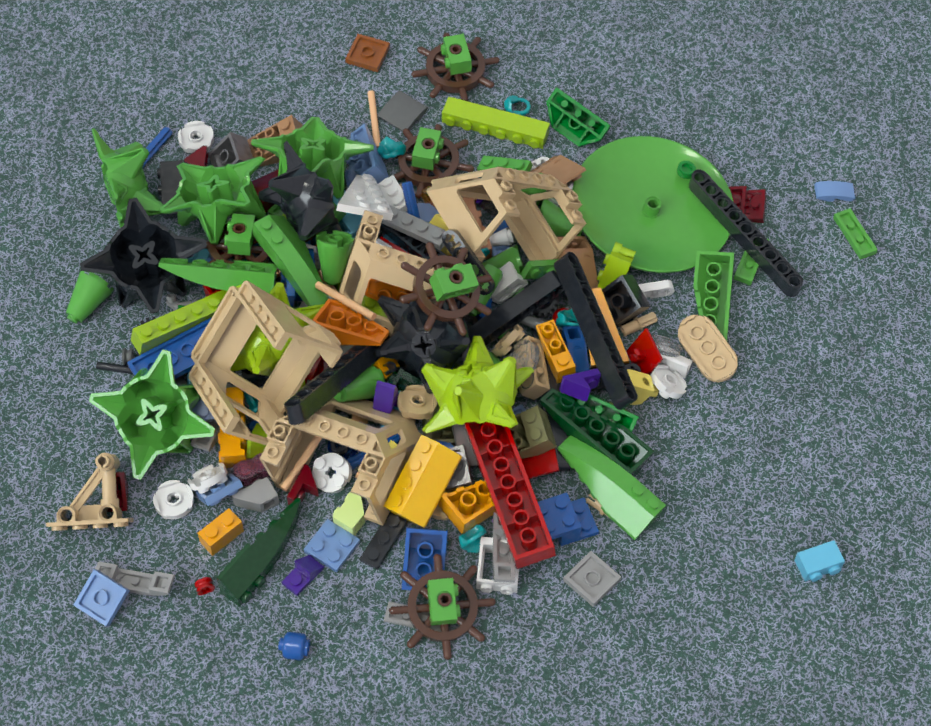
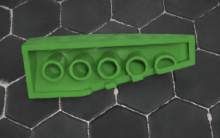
M267 215L254 222L253 237L293 286L307 306L325 304L329 297L315 288L316 282L320 281L322 283L308 248L305 242L299 239L298 233L284 216Z
M697 250L693 286L698 315L706 316L712 320L727 341L734 253Z
M161 258L159 262L160 268L179 277L228 291L231 286L237 287L247 280L265 292L270 293L276 284L278 269L274 263L234 260V263L227 264L224 260L208 263L205 259H197L191 263L188 262V259Z
M570 435L558 446L557 449L567 463L579 474L578 478L590 489L592 497L601 504L602 511L634 540L659 516L666 506L625 469L588 444Z

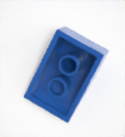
M407 527L403 571L408 572L418 581L424 575L435 571L433 560L435 554L441 555L442 567L445 571L448 530ZM402 579V590H411L412 586Z

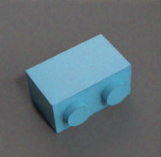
M834 540L798 552L794 560L804 581L811 580L812 582L821 579L825 574L835 575L839 573L845 562Z

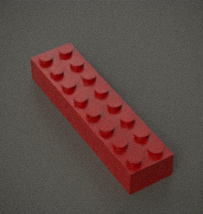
M465 422L466 433L516 569L556 556L553 541L510 428L489 422L480 424L477 422Z

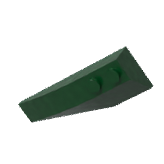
M553 388L539 401L568 436L571 435L601 452L633 477L638 474L654 453L652 448L625 426L619 423L616 425L604 415H597L591 411V408L585 405L580 406L575 403L574 399Z
M299 497L281 512L279 520L273 519L268 524L265 533L260 531L255 536L256 541L252 545L247 543L216 577L220 593L240 607L243 603L246 604L251 599L252 592L256 588L262 587L266 580L265 577L276 564L288 544L302 509Z

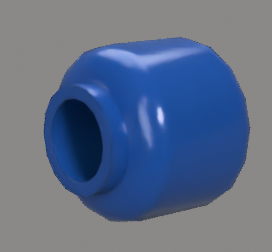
M287 632L284 638H280L278 650L282 651L285 659L302 660L304 656H308L310 640L307 639L305 634Z

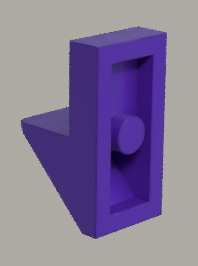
M596 368L563 376L559 390L561 393L587 402L590 390L598 386L601 373Z
M377 380L373 409L390 414L394 406L398 407L399 392L396 385Z
M310 555L295 560V568L282 581V585L296 596L325 568Z

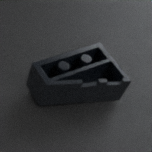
M182 160L160 162V168H157L158 179H161V185H158V195L162 196V203L164 205L177 194L179 182L182 180L177 165L183 163ZM177 212L162 213L164 219L178 218Z

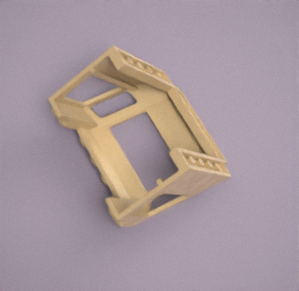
M495 167L434 179L431 181L432 187L426 191L448 229H456L461 233L480 262L485 259L481 247L488 244L487 240L504 220L529 261L557 259L587 224L583 219L582 213L578 210L582 206L578 195L550 174ZM538 188L550 191L528 195L521 191V189ZM462 197L493 201L498 214L484 231L481 230ZM555 198L570 223L574 225L560 242L537 207V201Z
M367 210L364 211L339 288V293L360 305L362 304L370 279L413 291L414 275L403 270L400 265L402 262H407L419 269L427 261V259L377 244L376 240L383 216ZM432 268L426 273L432 276L435 269ZM425 281L423 282L424 290L432 288L430 284ZM376 314V318L373 321L388 328L389 335H391L394 327L389 319Z
M246 280L242 283L241 287L231 286L193 348L191 358L195 364L189 373V380L223 433L267 445L268 439L252 434L235 408L259 422L268 436L275 420L285 416L284 403L301 388L303 381L320 355L328 366L333 368L343 351L339 347L341 342L333 332ZM292 314L310 325L301 327ZM256 325L259 326L269 342L277 350L281 351L289 337L292 338L263 388L257 387L230 370ZM227 382L258 399L257 413L226 396Z
M333 397L301 424L290 425L287 416L275 420L267 436L268 443L260 460L276 487L280 488L314 436L366 453L358 469L359 475L351 493L367 498L369 506L364 518L383 526L390 513L384 507V504L422 434L419 433L416 427V419H406L401 415L402 412L393 409L388 414L373 409V402L365 399L338 402ZM337 409L384 425V427L375 428L334 414ZM398 433L401 439L397 447L391 449L387 438ZM316 449L314 450V452L312 453V455L310 456V458H309L308 461L306 462V465H309V463H310V461H311V459H312V457H313V455H314ZM296 479L294 480V482L292 483V485H291L290 488L288 489V492H290V490H291L292 486L294 485Z

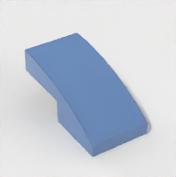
M821 181L814 184L816 199L833 202L835 199L853 201L855 199L853 183Z

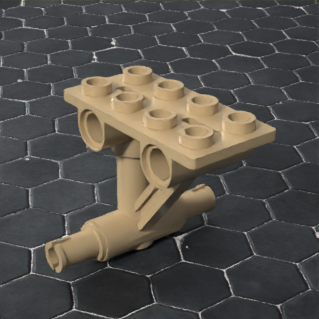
M109 453L98 455L95 460L97 469L70 506H64L58 510L57 522L46 523V527H52V531L68 530V526H72V530L88 529V525L92 524L93 528H108L109 523H113V527L129 526L128 522H133V518H122V510L119 507V498H117L116 470L120 467L119 458ZM102 481L101 504L84 505ZM109 508H112L114 512L112 518L107 516ZM69 510L72 512L70 521L66 517Z

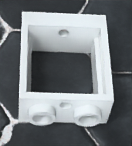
M481 537L476 589H480V591L490 593L492 590L501 591L502 594L510 595L513 592L517 593L519 569H516V566L515 583L494 582V580L482 579L485 552L492 553L493 538Z

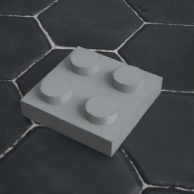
M592 551L563 577V581L592 607L621 580V576Z

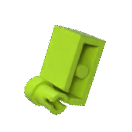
M615 242L611 254L607 253L603 264L606 266L604 270L600 269L596 279L599 281L597 287L603 289L621 275H627L636 251L623 247V244Z

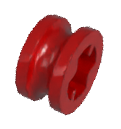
M204 577L194 583L198 595L214 591L215 587L212 584V578Z

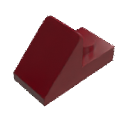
M306 464L287 495L288 505L297 497L301 499L302 503L306 492L319 497L311 470Z

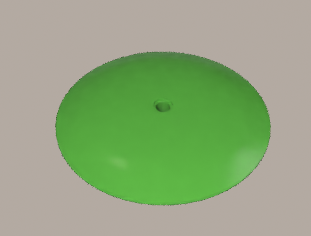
M651 136L627 137L603 145L583 162L581 166L586 171L573 184V191L578 195V199L582 204L578 210L582 213L583 219L587 223L582 230L589 240L605 254H611L615 242L623 244V247L636 251L630 267L656 273L680 272L694 268L697 250L719 252L730 236V233L689 189L690 179H683L677 174L680 162L690 161L695 165L696 170H704L732 201L733 198L720 172L705 157L678 142Z

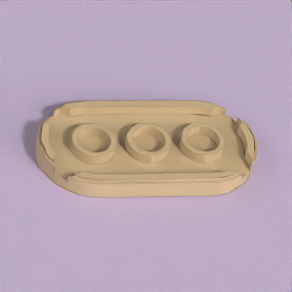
M690 315L683 319L678 329L679 342L703 376L713 382H723L730 379L737 370V356L712 320L706 316Z

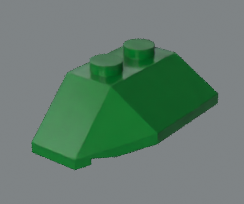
M557 87L546 101L551 127L578 147L601 141L611 127L603 119Z
M592 393L589 394L587 402L566 395L574 399L575 403L580 406L585 405L591 408L592 412L599 416L604 415L608 417L609 421L616 425L619 423L631 432H633L639 416L625 408L618 410L612 402Z

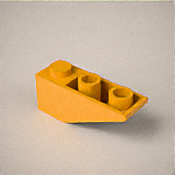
M554 320L535 325L549 367L558 384L562 382L563 376L575 374L576 365Z

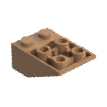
M290 115L247 139L253 158L260 156L265 158V161L259 167L279 163L280 159L267 150L251 145L252 139L277 137L282 134L292 133L294 129L303 126L295 117Z
M557 155L530 172L550 174L568 186L567 183L572 180L574 182L581 178V174L586 169L562 155Z
M576 236L557 259H560L567 252H573L580 261L591 289L598 288L593 249L585 236ZM557 237V238H558V240H559V242H560L564 237Z

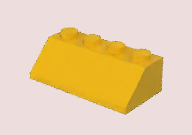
M421 435L384 507L390 512L425 529L462 456L439 442Z

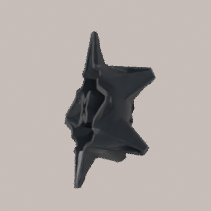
M288 141L284 142L283 147L287 160L286 173L272 178L268 183L269 187L259 192V200L280 206L287 221L298 233L299 239L305 243L322 231H327V234H333V230L342 231L339 220L334 215L335 206L333 203L332 183L329 179L318 177L315 172L309 171L306 168V164L302 162Z
M132 198L128 201L124 226L117 230L116 234L108 242L105 250L81 262L80 267L81 271L112 276L115 279L119 306L126 308L140 296L150 313L154 314L159 312L163 290L179 296L187 294L182 277L159 267L161 258L187 259L206 248L207 245L205 239L177 236L172 230L161 225L159 222L152 221L138 199Z
M381 295L377 302L393 325L394 330L382 345L375 350L376 356L399 360L398 364L400 367L405 368L403 372L396 371L393 384L397 388H401L419 376L427 393H433L421 371L422 367L426 363L452 370L464 365L470 343L465 319H462L467 330L465 336L459 334L455 321L443 322L436 320L432 329L426 331L424 325L429 316L424 313L416 301L403 304L399 300ZM454 298L458 309L466 306L465 303ZM429 299L433 304H435L436 299ZM445 300L441 309L450 311L448 303Z

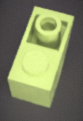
M349 492L343 505L335 509L333 522L354 536L365 524L361 496Z

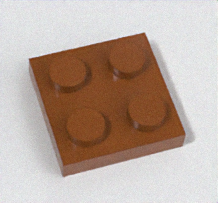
M357 34L345 58V63L378 72L390 48V43Z

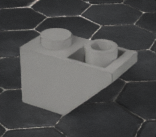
M268 477L258 479L252 485L240 488L236 494L231 495L235 506L258 512H264L280 504L278 494Z

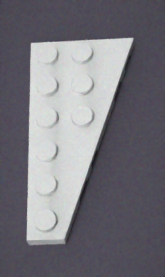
M369 174L356 175L339 201L336 211L363 216L364 211L367 210L382 215L384 220L392 221L393 212L375 178Z

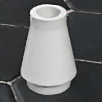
M508 227L492 234L489 238L491 246L512 245V243L516 242L515 236Z

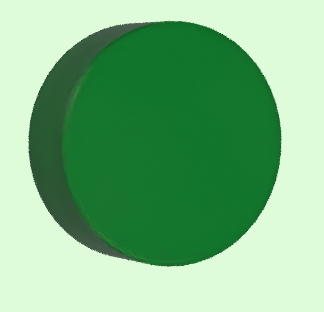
M682 161L678 165L677 174L683 179H690L696 167L690 161Z

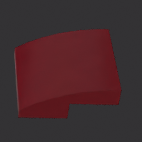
M747 186L729 187L733 202L751 222L764 223L766 189L747 190Z

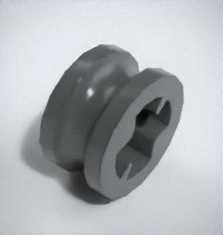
M126 348L122 349V363L126 365L128 361L134 359L133 348L126 350Z

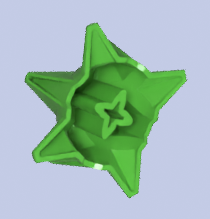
M311 117L301 128L294 129L292 133L287 135L282 134L277 137L252 139L251 145L275 154L276 157H279L278 176L286 173L287 170L283 143L288 141L302 162L306 164V168L309 171L315 172L318 177L330 180L333 185V195L337 199L344 195L346 160L355 155L374 150V145L348 140L346 137L336 135L334 131L326 128L319 117Z
M91 128L98 157L103 163L101 165L103 180L112 204L116 205V217L120 228L124 226L129 199L137 198L148 216L162 214L159 209L164 204L148 191V184L142 169L144 162L148 158L149 151L143 148V145L139 142H134L116 150L110 149L101 139L95 128Z
M260 156L237 164H227L225 167H214L212 165L204 167L187 163L177 165V169L182 177L176 191L177 194L159 209L160 212L163 214L177 212L178 224L181 226L189 225L191 221L199 218L210 244H218L226 220L233 213L255 215L257 220L266 216L264 207L250 180V176L265 161V158Z
M168 350L161 351L150 370L147 368L140 369L121 391L90 394L89 402L114 419L115 427L118 429L124 442L130 447L133 478L141 480L158 454L190 453L193 451L190 438L213 437L216 430L192 411L201 399L193 384L178 385L175 383L171 351Z

